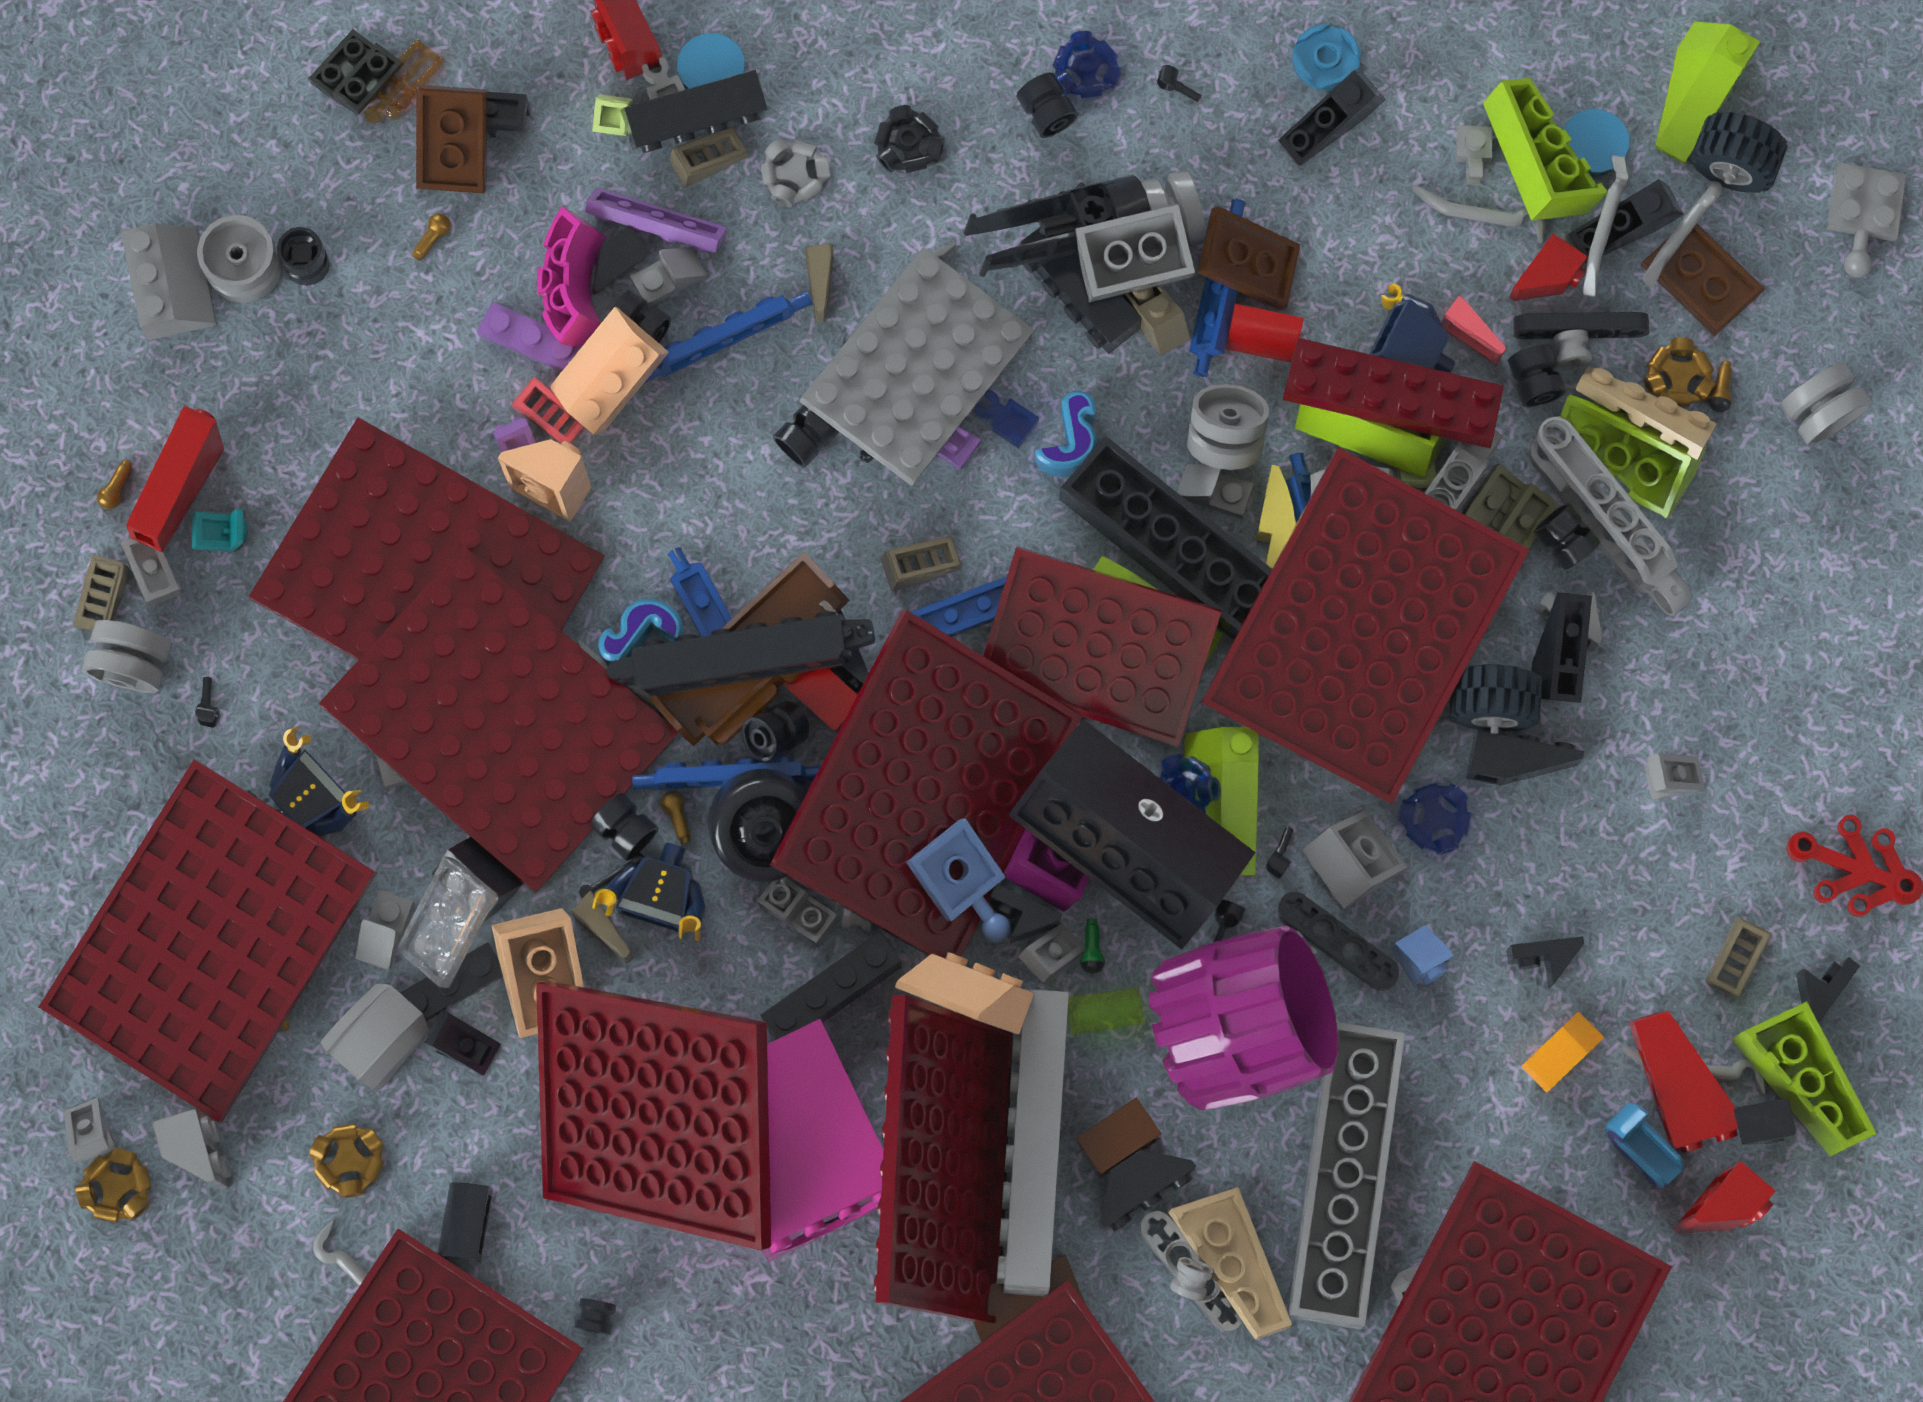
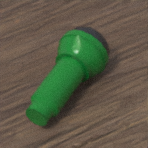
M1094 918L1087 919V925L1085 926V950L1080 960L1082 969L1090 974L1099 973L1105 965V959L1099 946V926L1097 925V919Z

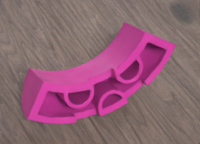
M562 206L555 216L543 244L547 251L543 267H538L537 292L542 296L545 309L542 315L551 333L560 343L575 347L584 345L601 324L592 304L590 285L595 256L598 254L599 248L607 236L589 222Z

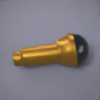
M1730 361L1721 362V366L1718 368L1715 388L1708 397L1709 407L1716 412H1725L1731 407L1733 402L1729 390L1732 375V363Z

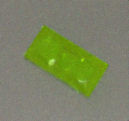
M1138 987L1074 996L1068 999L1071 1035L1144 1024Z

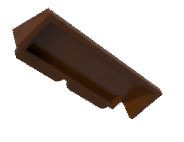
M803 552L721 629H732V632L746 630V626L752 623H766L767 626L781 624L780 621L789 617H800L802 620L813 619L820 612H839L850 600L820 567ZM803 672L653 697L649 695L648 698L676 731L693 747L705 735L716 745L719 743L726 744L742 730V726L747 719L762 712L778 696V688L785 681H795Z

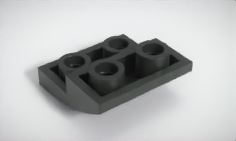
M352 29L308 79L313 86L325 95L359 115L403 66V62L378 43L372 44Z

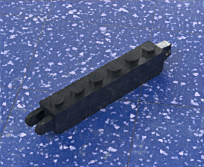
M834 611L817 613L813 619L802 620L800 617H789L780 621L781 624L767 626L766 623H752L746 626V630L732 632V629L724 628L713 630L710 636L698 637L695 634L681 635L676 638L677 641L663 643L661 640H650L643 642L642 647L632 648V656L619 658V660L615 659L614 661L611 660V663H608L609 666L606 672L616 683L623 684L624 686L627 684L629 686L638 685L653 697L843 666L852 658V650L875 643L874 626L870 619L845 620L841 614H837Z

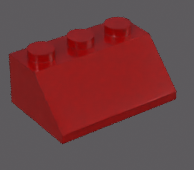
M1739 1161L1720 1172L1673 1229L1680 1234L1727 1231L1738 1226L1744 1228L1749 1223H1754L1756 1219H1762L1774 1203L1769 1199L1776 1190L1744 1163Z

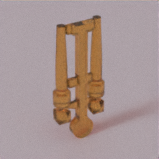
M416 39L398 59L404 65L417 48L423 54L400 80L395 75L389 80L394 86L387 94H384L383 91L389 86L388 83L370 102L371 104L375 102L378 96L381 98V101L376 106H369L365 110L366 120L371 124L379 123L383 118L382 111L388 105L390 107L386 110L387 117L393 121L397 120L401 115L400 111L402 109L406 110L412 103L411 99L416 95V87L418 85H425L444 59L421 43L419 39ZM429 58L434 61L410 87L406 85ZM400 91L404 92V94L401 93V94L398 96V98L395 100V102L393 101V99L396 97V95H397Z

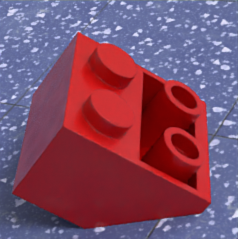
M593 0L595 9L590 12L595 22L594 28L602 44L606 43L609 50L608 57L615 72L622 70L626 80L643 74L642 66L644 64H647L649 70L659 67V58L662 57V52L637 1Z

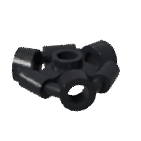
M900 105L892 108L889 111L887 120L879 125L874 142L878 146L876 158L889 172L905 170L907 174L927 169V164L934 160H940L945 138L940 136L938 132L939 126L924 112L919 114L913 111L909 105ZM914 121V125L911 127H905L900 130L894 128L910 124ZM931 136L927 153L923 155L919 152L920 143L923 137ZM889 145H894L905 155L903 161L888 147Z

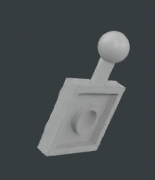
M1837 163L1834 172L1826 230L1855 235L1853 251L1844 260V269L1848 275L1860 278L1870 272L1872 260L1867 253L1869 237L1891 242L1896 241L1899 233L1906 174Z

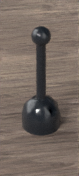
M1225 899L1220 902L1214 914L1220 927L1213 942L1221 941L1227 928H1233L1239 924L1246 910L1244 907Z

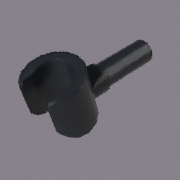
M1163 65L1157 79L1159 88L1168 91H1179L1198 103L1202 95L1182 82L1177 81L1179 70L1170 65Z
M203 677L202 698L195 709V715L200 725L214 728L219 717V708L210 706L212 678Z
M1285 827L1278 847H1276V850L1266 864L1267 871L1279 879L1291 864V861L1283 856L1294 831L1290 827Z

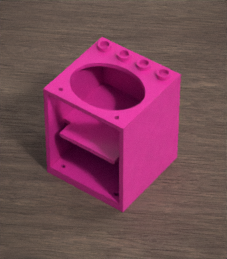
M821 1019L767 1044L771 1247L762 1250L768 1262L877 1210L878 1202L881 1198L882 1177L880 1174V1164L883 1160L884 1150ZM839 1216V1219L827 1225L825 1224V1222Z

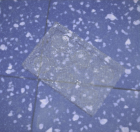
M444 856L396 950L438 987L449 988L497 893L455 858Z

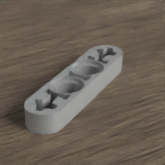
M1152 1211L1142 1219L1140 1234L1143 1240L1174 1277H1177L1179 1271L1171 1263L1169 1255L1175 1247L1186 1248L1191 1258L1201 1261L1178 1226L1166 1213ZM1151 1219L1155 1222H1160L1161 1220L1165 1222L1166 1225L1163 1228V1232L1169 1239L1173 1233L1179 1238L1171 1242L1164 1252L1158 1248L1159 1245L1164 1244L1161 1237L1157 1234L1151 1237L1147 1232L1150 1229L1148 1221ZM1212 1277L1211 1279L1215 1287L1213 1293L1205 1296L1204 1300L1193 1301L1217 1329L1224 1332H1232L1243 1323L1237 1312L1234 1315L1236 1323L1232 1325L1229 1321H1226L1222 1324L1218 1319L1222 1313L1216 1304L1211 1310L1205 1305V1303L1214 1300L1222 1291ZM1226 1297L1220 1300L1227 1309L1232 1307Z

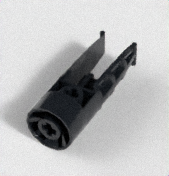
M1128 175L1060 191L1058 194L1044 198L1030 199L1026 203L1009 208H1001L996 212L977 218L972 213L969 216L963 233L965 236L1039 222L1040 234L1044 239L987 255L979 272L981 277H985L989 270L1008 267L1015 268L1019 265L1039 261L1048 262L1051 259L1072 254L1079 255L1076 228L1151 210L1141 181L1134 175Z

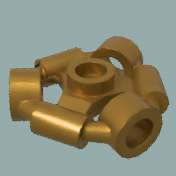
M1685 337L1673 338L1664 348L1658 347L1646 364L1649 369L1647 376L1643 379L1648 393L1656 397H1668L1674 400L1678 406L1689 407L1690 403L1700 401L1703 403L1716 385L1712 378V373L1715 370L1705 351L1700 352L1694 346V341ZM1671 356H1692L1690 362H1679L1672 360ZM1658 372H1663L1668 378L1671 385L1669 391L1666 392L1664 380ZM1697 375L1702 376L1704 379L1694 393L1691 394L1687 389L1689 382Z
M356 1123L334 1126L331 1132L316 1137L309 1157L313 1159L316 1168L313 1171L326 1190H334L340 1195V1198L364 1195L365 1189L371 1182L376 1183L385 1162L381 1160L382 1149L385 1145L371 1127L368 1129L357 1127ZM358 1137L362 1139L373 1155L363 1157L358 1152L355 1146V1141ZM332 1141H335L339 1146L337 1154L331 1163H324L332 1146ZM359 1172L362 1176V1180H350L339 1183V1178L342 1174Z
M113 1148L112 1152L103 1157L99 1154L83 1170L85 1175L81 1183L75 1187L80 1207L94 1213V1218L118 1223L121 1219L136 1220L149 1207L148 1190L152 1188L147 1166H142L137 1158L138 1154L119 1148ZM113 1162L132 1167V1170L128 1175L116 1174L110 1170V1163ZM93 1181L100 1182L103 1190V1200L98 1204L94 1187L91 1183ZM132 1190L137 1191L139 1194L132 1197L121 1210L119 1203L123 1197Z

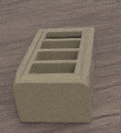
M731 126L727 130L706 135L672 148L669 161L685 188L748 157L749 153L734 127ZM725 139L733 151L728 154L721 143ZM714 146L719 155L718 158L713 156L709 147ZM701 152L706 162L701 163L697 153ZM687 158L689 159L693 167L690 166L689 162L687 161Z
M831 243L808 246L805 249L815 319L818 323L825 322L827 317L834 261L833 244Z
M951 535L886 550L881 559L891 591L913 586L961 570L962 568ZM942 548L947 563L941 564L936 549ZM928 552L933 567L927 566L923 553ZM915 557L919 570L913 571L909 558ZM898 561H901L904 570L903 574L899 568Z
M97 555L92 556L75 615L74 627L93 631L97 620L87 618V611L103 615V620L114 621L131 572L125 563ZM102 570L114 573V579L101 576ZM99 584L110 587L111 590L110 593L95 588ZM95 598L106 601L107 606L102 607L92 604L91 600Z
M589 891L572 910L574 919L625 964H629L633 959L630 948L610 917L605 915L606 911L602 905H597L596 909L592 908L595 894Z
M1736 916L1706 982L1740 998L1772 933ZM1743 931L1757 938L1755 945L1739 938L1740 932ZM1734 944L1751 951L1749 958L1731 950ZM1729 956L1745 964L1743 971L1725 963L1727 957ZM1721 969L1738 977L1737 984L1718 976Z

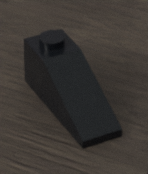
M1557 592L1532 661L1531 671L1542 677L1541 699L1581 703L1592 596Z

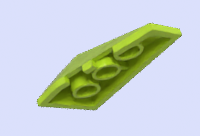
M1694 21L1676 50L1655 148L1685 164L1694 150L1706 118L1719 111L1749 64L1761 41L1731 24Z
M1573 395L1567 396L1560 415L1561 418L1571 423L1613 477L1617 476L1631 490L1628 495L1636 503L1665 518L1670 516L1693 480L1707 447L1705 446L1700 457L1696 460L1687 454L1689 447L1677 440L1675 444L1670 445L1660 439L1661 432L1652 426L1641 428L1630 422L1627 414L1623 412H1613L1602 405Z
M1218 727L1185 734L1184 771L1189 781L1196 807L1256 852L1259 733L1248 727ZM1256 853L1240 876L1255 877Z

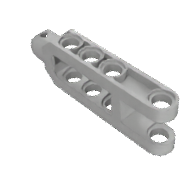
M1561 417L1546 419L1541 424L1537 437L1530 446L1529 459L1561 501L1564 504L1570 503L1581 516V526H1589L1600 540L1598 547L1630 587L1639 593H1649L1667 615L1675 616L1690 604L1691 590L1676 571L1678 564L1671 547L1571 423ZM1550 428L1560 429L1565 435V441L1555 434L1546 433V431ZM1539 446L1548 456V461L1543 460L1538 455L1537 449ZM1600 482L1607 486L1609 496L1605 494L1597 483ZM1582 500L1592 511L1593 515L1586 514L1582 510ZM1619 510L1626 511L1630 515L1631 524ZM1604 527L1613 537L1615 542H1610L1607 539H1605L1603 535ZM1642 538H1647L1652 542L1653 552ZM1626 555L1637 567L1636 570L1631 569L1626 565Z
M1495 431L1491 448L1464 442L1460 443L1430 484L1425 494L1460 512L1482 479L1483 473L1488 466L1487 460L1503 435Z

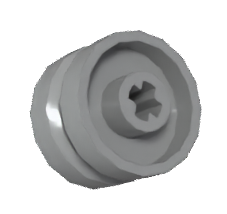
M1182 170L1169 174L1165 181V188L1157 178L1142 181L1150 210L1178 204L1189 248L1204 244L1206 230L1203 212L1189 172Z
M237 214L221 217L210 224L200 237L197 248L199 265L215 292L226 300L242 304L258 301L268 295L279 282L282 263L278 257L277 247L265 226L254 218Z
M1845 362L1837 363L1815 375L1790 393L1780 404L1791 421L1806 418L1800 424L1798 432L1809 447L1841 431L1862 416L1874 404L1862 387L1848 390L1856 377Z
M1212 385L1200 390L1193 399L1187 439V448L1191 455L1201 463L1226 470L1244 469L1256 464L1263 453L1265 432L1269 418L1267 402L1255 391L1237 385Z
M97 620L94 624L90 640L99 649L86 652L81 671L93 679L116 687L143 693L158 692L163 673L154 664H162L168 660L172 647L171 641L160 634L135 625L118 621Z

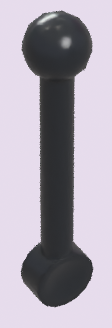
M636 853L631 861L593 885H583L579 890L580 896L584 898L589 891L594 894L596 890L611 882L614 877L630 864L639 863L644 855Z

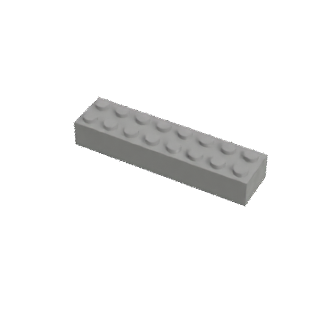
M1025 989L1035 994L1022 1025L1021 1036L1014 1035L1012 1064L1019 1065V1072L1012 1071L1009 1100H1015L1017 1103L1016 1108H1009L1007 1136L1014 1137V1145H1006L1004 1173H1012L1011 1182H1004L1002 1210H1009V1219H1001L999 1246L1007 1248L1006 1256H999L997 1284H1004L1003 1294L1044 1297L1049 1293L1069 992Z
M1337 1022L1339 1036L1337 1064L1332 1073L1321 1077L1288 1315L1292 1319L1361 1330L1365 1327L1405 1033Z

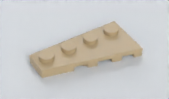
M1588 366L1576 387L1578 392L1613 412L1623 409L1627 412L1630 422L1641 428L1644 426L1656 428L1661 432L1660 439L1670 445L1675 444L1677 440L1689 447L1687 454L1696 460L1700 457L1717 423L1710 421V418L1702 412H1690L1683 409L1674 400L1664 396L1656 397L1645 392V389L1639 384L1633 382L1625 383L1618 380L1609 371L1602 368H1591Z
M1239 1187L1172 1208L1168 1212L1200 1260L1214 1269L1213 1279L1255 1340L1289 1329L1292 1326Z

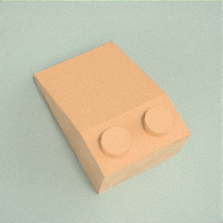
M562 908L492 925L498 960L520 1038L538 1034L536 983L547 980L584 987L571 917Z

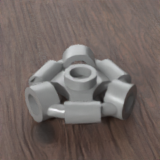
M777 139L765 150L766 159L765 163L761 165L763 185L769 188L772 194L771 199L775 203L790 208L793 203L802 200L806 203L823 190L822 185L827 179H830L827 156H823L816 151L817 146L798 139L795 142H784L783 139ZM791 150L793 157L787 163L781 166L775 165L785 158ZM809 160H815L817 179L808 177L806 164ZM778 183H790L798 187V192L796 193L791 188L784 185H779Z

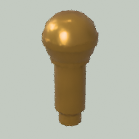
M435 213L430 216L427 231L414 247L412 257L420 261L422 257L427 255L438 238L450 232L451 221L446 215Z
M122 460L109 483L98 490L96 500L99 506L112 510L120 505L121 489L131 472V462Z
M672 790L662 796L660 806L667 813V816H670L677 839L683 845L691 842V833L683 812L685 799L681 793Z

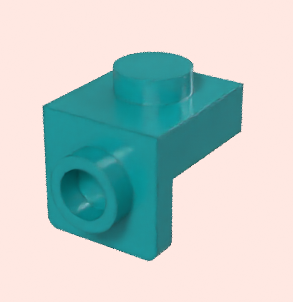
M235 509L231 514L197 511L192 514V549L234 552L247 539L248 523L243 521V510Z

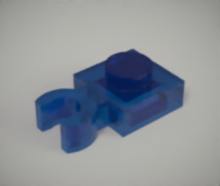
M987 390L984 397L991 401L993 405L985 409L976 404L974 407L975 414L982 419H993L990 430L1019 449L1038 424L1039 417L1011 398L1004 406L1000 403V399L994 391Z

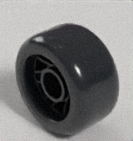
M752 769L732 777L718 790L709 809L708 832L717 856L730 871L742 878L756 882H771L788 877V875L770 866L807 794L802 785L789 775L777 770ZM769 821L774 824L773 829L767 834L758 835L755 833L756 827L761 822Z

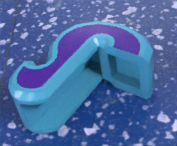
M1080 390L1069 392L1061 401V414L1067 446L1042 448L1034 452V460L1038 468L1049 476L1070 477L1097 446L1095 430L1089 425V423H1094L1095 403L1089 394Z
M638 599L629 605L621 616L620 633L615 634L611 628H608L601 635L599 651L604 662L609 666L608 663H611V660L614 661L615 659L619 660V658L632 656L631 649L641 647L653 629L671 642L677 641L676 638L678 636L685 635L680 616L668 604L656 599Z
M1627 1103L1605 1124L1606 1136L1619 1153L1641 1170L1642 1176L1652 1186L1664 1189L1685 1169L1684 1160L1645 1121L1649 1113L1638 1104Z

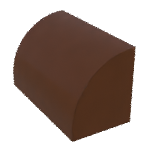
M1136 1097L1076 1137V1140L1087 1161L1098 1177L1102 1179L1110 1173L1111 1169L1138 1151L1145 1150L1160 1140L1162 1133Z

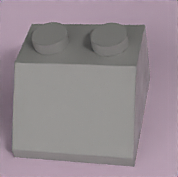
M1366 810L1329 827L1302 850L1312 869L1320 875L1328 886L1332 897L1340 903L1343 909L1362 900L1408 868Z

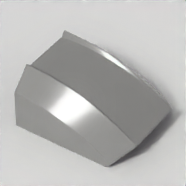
M375 984L347 1011L320 1043L324 1050L355 1076L359 1082L372 1090H379L388 1083L428 1035L429 1028L423 1013L392 985Z

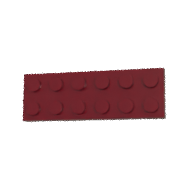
M1297 338L1282 400L1491 448L1504 385Z

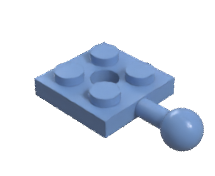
M960 819L906 863L946 921L954 920L972 905L983 921L982 933L984 937L991 942H1002L1010 933V923L1005 916L994 914L983 895L1006 877L968 821ZM954 860H959L963 865V874L958 880L952 879L949 874V865Z

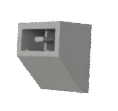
M192 1109L152 1122L163 1159L221 1190L228 1188L226 1178L231 1176V1169L226 1156H220L217 1143L222 1141V1137L216 1120L211 1121L209 1116H206L197 1109Z

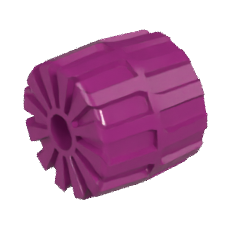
M1281 926L1209 943L1162 961L1161 967L1154 969L1151 981L1157 992L1149 991V1007L1161 1019V1022L1152 1024L1155 1041L1158 1047L1168 1048L1169 1052L1162 1060L1171 1081L1178 1083L1177 1090L1188 1104L1195 1108L1209 1110L1258 1100L1319 1079L1332 1073L1335 1069L1339 1051V1036L1334 1004L1321 966L1305 938H1302L1294 928Z

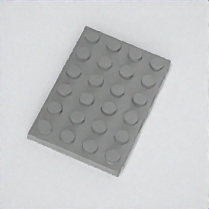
M923 247L802 395L799 402L909 485L913 486L945 443L955 433L958 426L963 423L1027 342L1034 329Z

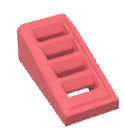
M1459 295L1445 313L1442 320V328L1493 364H1498L1505 353L1506 347L1471 306Z
M535 377L532 378L511 404L512 408L560 444L563 441L571 444L584 428L582 424L565 410L555 393ZM535 392H538L542 396L530 409L525 404ZM548 400L552 403V406L541 418L536 413ZM559 408L564 413L552 427L547 422ZM569 417L573 418L575 422L562 435L559 429Z

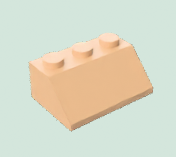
M614 307L551 384L550 388L565 410L593 435L602 433L669 352L618 307Z
M549 439L503 451L498 457L511 490L571 522L592 488L584 461L580 455L581 451L566 441L559 444Z
M950 952L947 953L946 959L934 954L929 955L897 980L895 988L1018 1035L1035 994L1021 988L1023 981L1004 973L1001 979L994 978L996 970L975 963L973 969L966 967L968 959Z

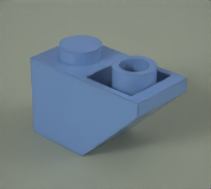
M1426 925L1397 941L1391 948L1414 986L1421 981L1424 982L1425 986H1428L1443 977L1444 972L1449 969L1447 964L1453 957L1450 949Z

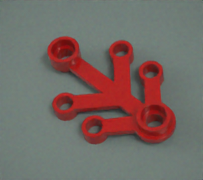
M1854 815L1844 816L1837 825L1838 833L1846 839L1854 858L1817 844L1816 839L1807 832H1798L1787 842V853L1796 862H1806L1812 858L1850 873L1834 881L1823 880L1814 887L1813 895L1820 903H1829L1837 895L1868 882L1885 887L1868 896L1865 894L1854 895L1847 904L1849 913L1854 917H1863L1872 908L1892 900L1900 905L1913 904L1923 893L1921 878L1914 871L1904 869L1894 848L1895 835L1886 828L1879 829L1873 834L1871 844L1875 850L1881 852L1889 872L1876 868L1860 835L1861 821ZM1845 821H1850L1854 824V832L1845 830ZM1878 835L1887 836L1889 840L1888 846H1883L1878 842ZM1799 840H1805L1809 844L1808 851L1799 849ZM1904 880L1910 883V892H1904L1900 888L1901 881ZM1821 886H1826L1831 890L1829 898H1825L1820 894ZM1855 900H1861L1864 902V911H1858L1855 909Z

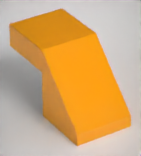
M1578 1011L1521 1067L1547 1093L1604 1036Z

